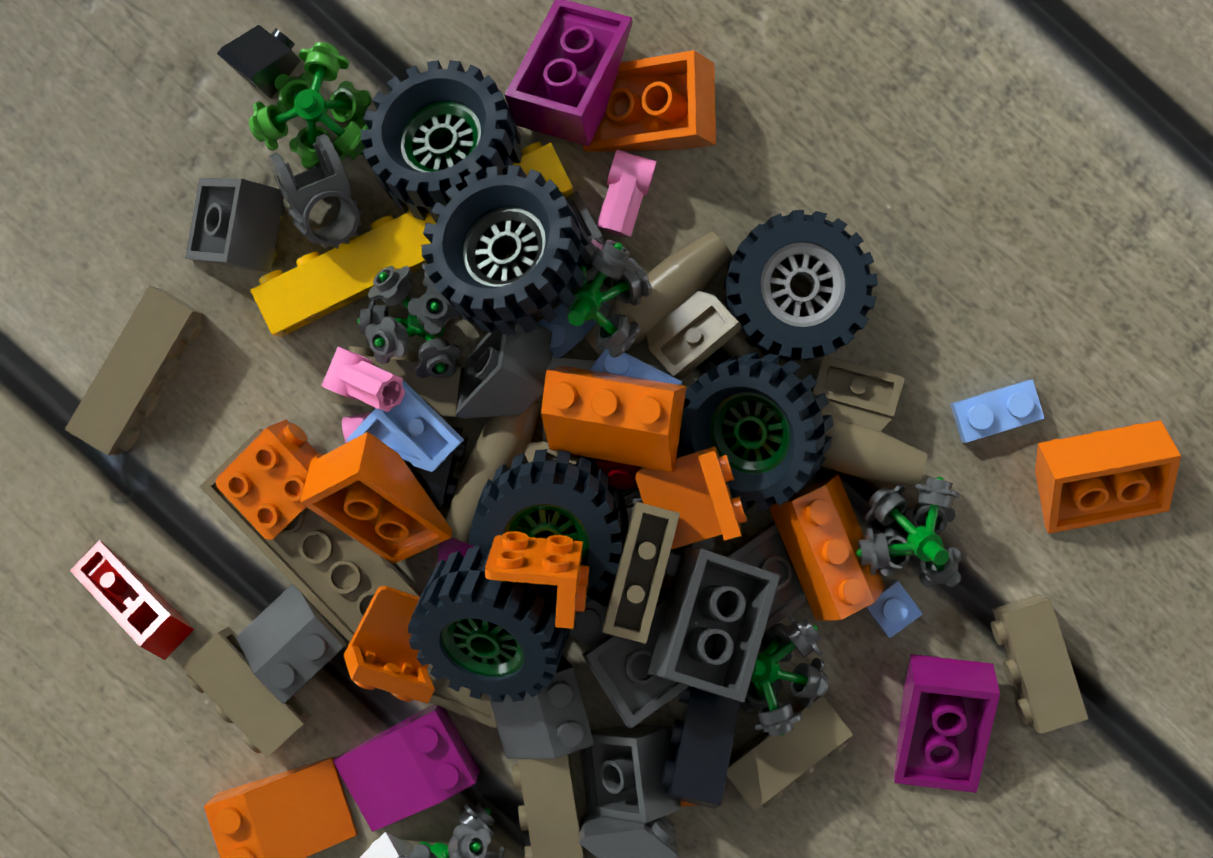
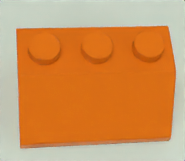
M563 365L547 369L541 416L549 450L558 452L562 450L571 452L570 454L673 473L675 471L686 386Z
M1162 421L1134 424L1127 427L1096 431L1089 434L1038 443L1035 475L1047 533L1168 512L1170 510L1181 455Z
M838 474L795 493L788 501L781 505L775 502L769 508L816 621L842 620L876 602L885 589V585L878 570H876V575H871L869 565L862 566L860 557L856 554L859 549V540H865V537Z

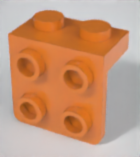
M287 419L267 427L216 479L217 488L267 540L276 538L307 508L300 503L310 462L324 455L317 453L307 442L308 438L305 432L296 424L289 423Z
M716 446L676 458L675 471L673 473L650 468H641L636 473V482L644 504L680 513L671 549L723 535L724 541L741 536L740 524L747 522L740 496L736 498L731 496L727 482L734 480L727 455L719 457Z
M511 531L494 537L485 566V578L497 581L557 585L555 627L573 629L576 612H585L590 566L581 565L583 541H573L572 538L564 535L535 538L529 537L523 532Z
M381 586L376 590L343 655L350 678L355 684L367 690L378 688L391 692L392 695L402 701L411 702L414 699L428 704L435 691L427 671L429 664L422 666L416 657L419 650L411 649L409 640L412 634L408 633V625L420 597L388 586Z

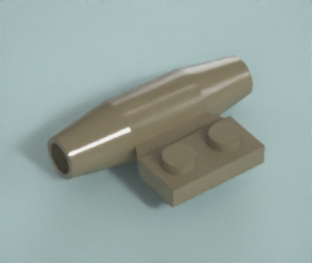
M713 231L709 232L668 256L647 274L652 286L651 295L647 297L642 296L641 303L636 306L630 303H622L617 299L609 308L607 317L618 313L625 315L630 323L636 321L640 325V332L635 337L631 347L647 339L648 349L666 371L678 380L683 379L742 330L740 323L714 294L710 295L703 292L733 257L732 253ZM596 323L584 338L600 356L604 350H600L597 347L596 331L600 324Z
M823 356L816 380L818 383L814 387L813 395L816 397L825 393L829 404L821 410L822 416L832 414L833 426L825 433V436L833 438L831 448L823 455L826 457V460L821 467L866 480L909 485L920 484L928 453L881 432L894 417L905 377ZM775 414V415H774L775 419H776V420H779L778 415ZM759 425L757 436L762 437L763 432Z
M542 400L538 403L533 402L522 414L492 416L486 422L456 483L447 513L446 522L453 530V538L469 544L472 520L483 487L488 479L493 481L495 471L501 465L505 464L511 469L513 458L525 453L527 461L532 462L535 451L547 449L548 459L557 460L559 452L549 450L547 442H532L542 408ZM570 454L569 463L578 465L580 458ZM540 531L538 533L548 537L550 531Z

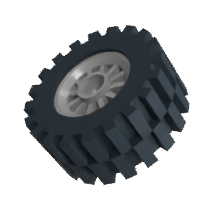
M792 210L789 215L782 216L780 213L770 217L764 224H759L738 246L730 260L728 274L724 281V289L727 292L725 305L726 309L730 310L731 314L742 327L741 332L746 337L744 340L749 345L762 349V353L765 355L769 353L780 355L785 361H806L835 352L838 348L851 342L855 338L853 335L858 330L864 328L869 320L866 317L867 312L874 308L877 298L871 296L872 288L878 285L877 274L870 273L869 265L874 263L871 252L869 251L864 254L859 246L864 240L857 232L852 236L844 230L848 224L842 220L836 219L834 222L825 219L827 213L815 211L812 215H804V210ZM794 256H802L800 268H798ZM809 258L817 261L811 269H808ZM786 259L790 271L782 266L780 262ZM823 266L827 273L817 276L815 273ZM775 270L784 279L771 277L773 271ZM801 275L809 280L811 290L807 297H798L793 294L790 289V281L793 276ZM830 280V287L820 286L819 282ZM770 285L782 287V290L771 294ZM817 293L829 295L827 302L818 296ZM784 296L786 299L778 307L774 299ZM811 301L815 303L819 308H821V310L816 314L814 312ZM790 303H793L792 315L784 312ZM801 304H803L807 317H799Z

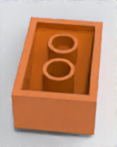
M695 50L621 62L605 115L589 147L583 145V151L616 152L617 149L622 151H666L716 145L714 63Z
M366 432L310 462L300 503L390 563L396 564L452 538L453 530L402 457L371 433Z
M332 756L219 792L204 805V809L220 858H306L357 836L358 832L344 788L333 762L334 757Z

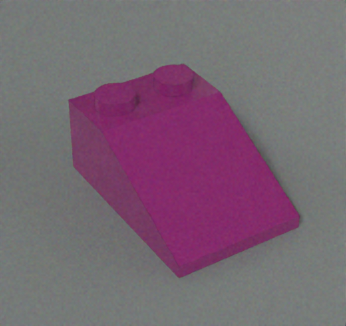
M555 0L505 93L508 108L516 126L589 147L609 103L632 27V17L568 0Z
M910 654L903 687L894 783L977 793L1000 697L993 663Z
M435 704L333 759L336 768L372 832L450 798L475 784L480 773L477 764L447 710Z

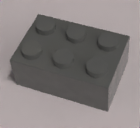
M684 549L648 674L721 697L744 702L780 575L704 549Z

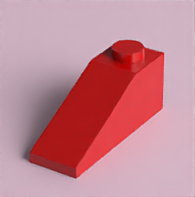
M100 540L70 570L140 647L163 660H166L194 630L170 603Z

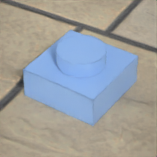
M896 579L885 586V589L875 603L866 607L888 638L893 637L923 614Z

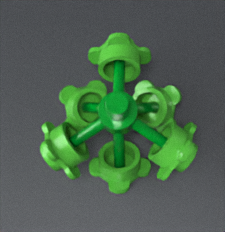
M317 42L310 49H301L299 57L305 61L304 70L307 73H302L299 77H289L286 74L278 75L274 81V86L278 89L279 95L276 106L268 105L265 107L260 101L254 103V114L249 118L250 130L258 141H265L267 148L274 151L278 149L277 140L288 134L287 121L300 116L306 121L307 127L300 130L297 136L291 139L289 146L292 152L300 156L301 165L304 168L311 169L320 164L313 146L316 143V137L326 134L330 139L325 129L316 126V123L321 121L337 135L332 144L337 154H339L340 160L342 161L347 155L354 160L358 155L364 154L365 146L361 141V130H369L363 118L366 110H368V106L372 103L371 94L367 90L360 91L354 88L350 81H343L339 84L338 89L333 92L330 100H325L319 93L322 81L335 80L339 69H348L350 62L346 57L339 56L337 48L327 43ZM328 109H330L331 114L336 120L348 122L349 124L343 129L327 115Z

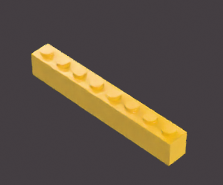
M536 142L521 150V163H513V165L521 166L526 175H528L531 169L540 172L546 182L550 179L559 188L564 197L574 193L573 186L551 142L542 146L541 142ZM410 209L408 210L409 212L395 219L392 215L382 217L370 224L371 231L359 237L352 236L348 240L349 244L345 242L339 244L338 249L334 247V249L322 255L318 251L309 253L296 260L297 267L285 273L282 270H275L259 278L261 285L250 289L271 334L283 337L367 296L369 290L374 287L373 280L375 276L386 267L393 266L395 269H401L404 266H408L412 273L422 269L423 262L427 261L422 257L421 245L431 244L423 234L425 224H436L430 213L428 212L425 221L415 218Z

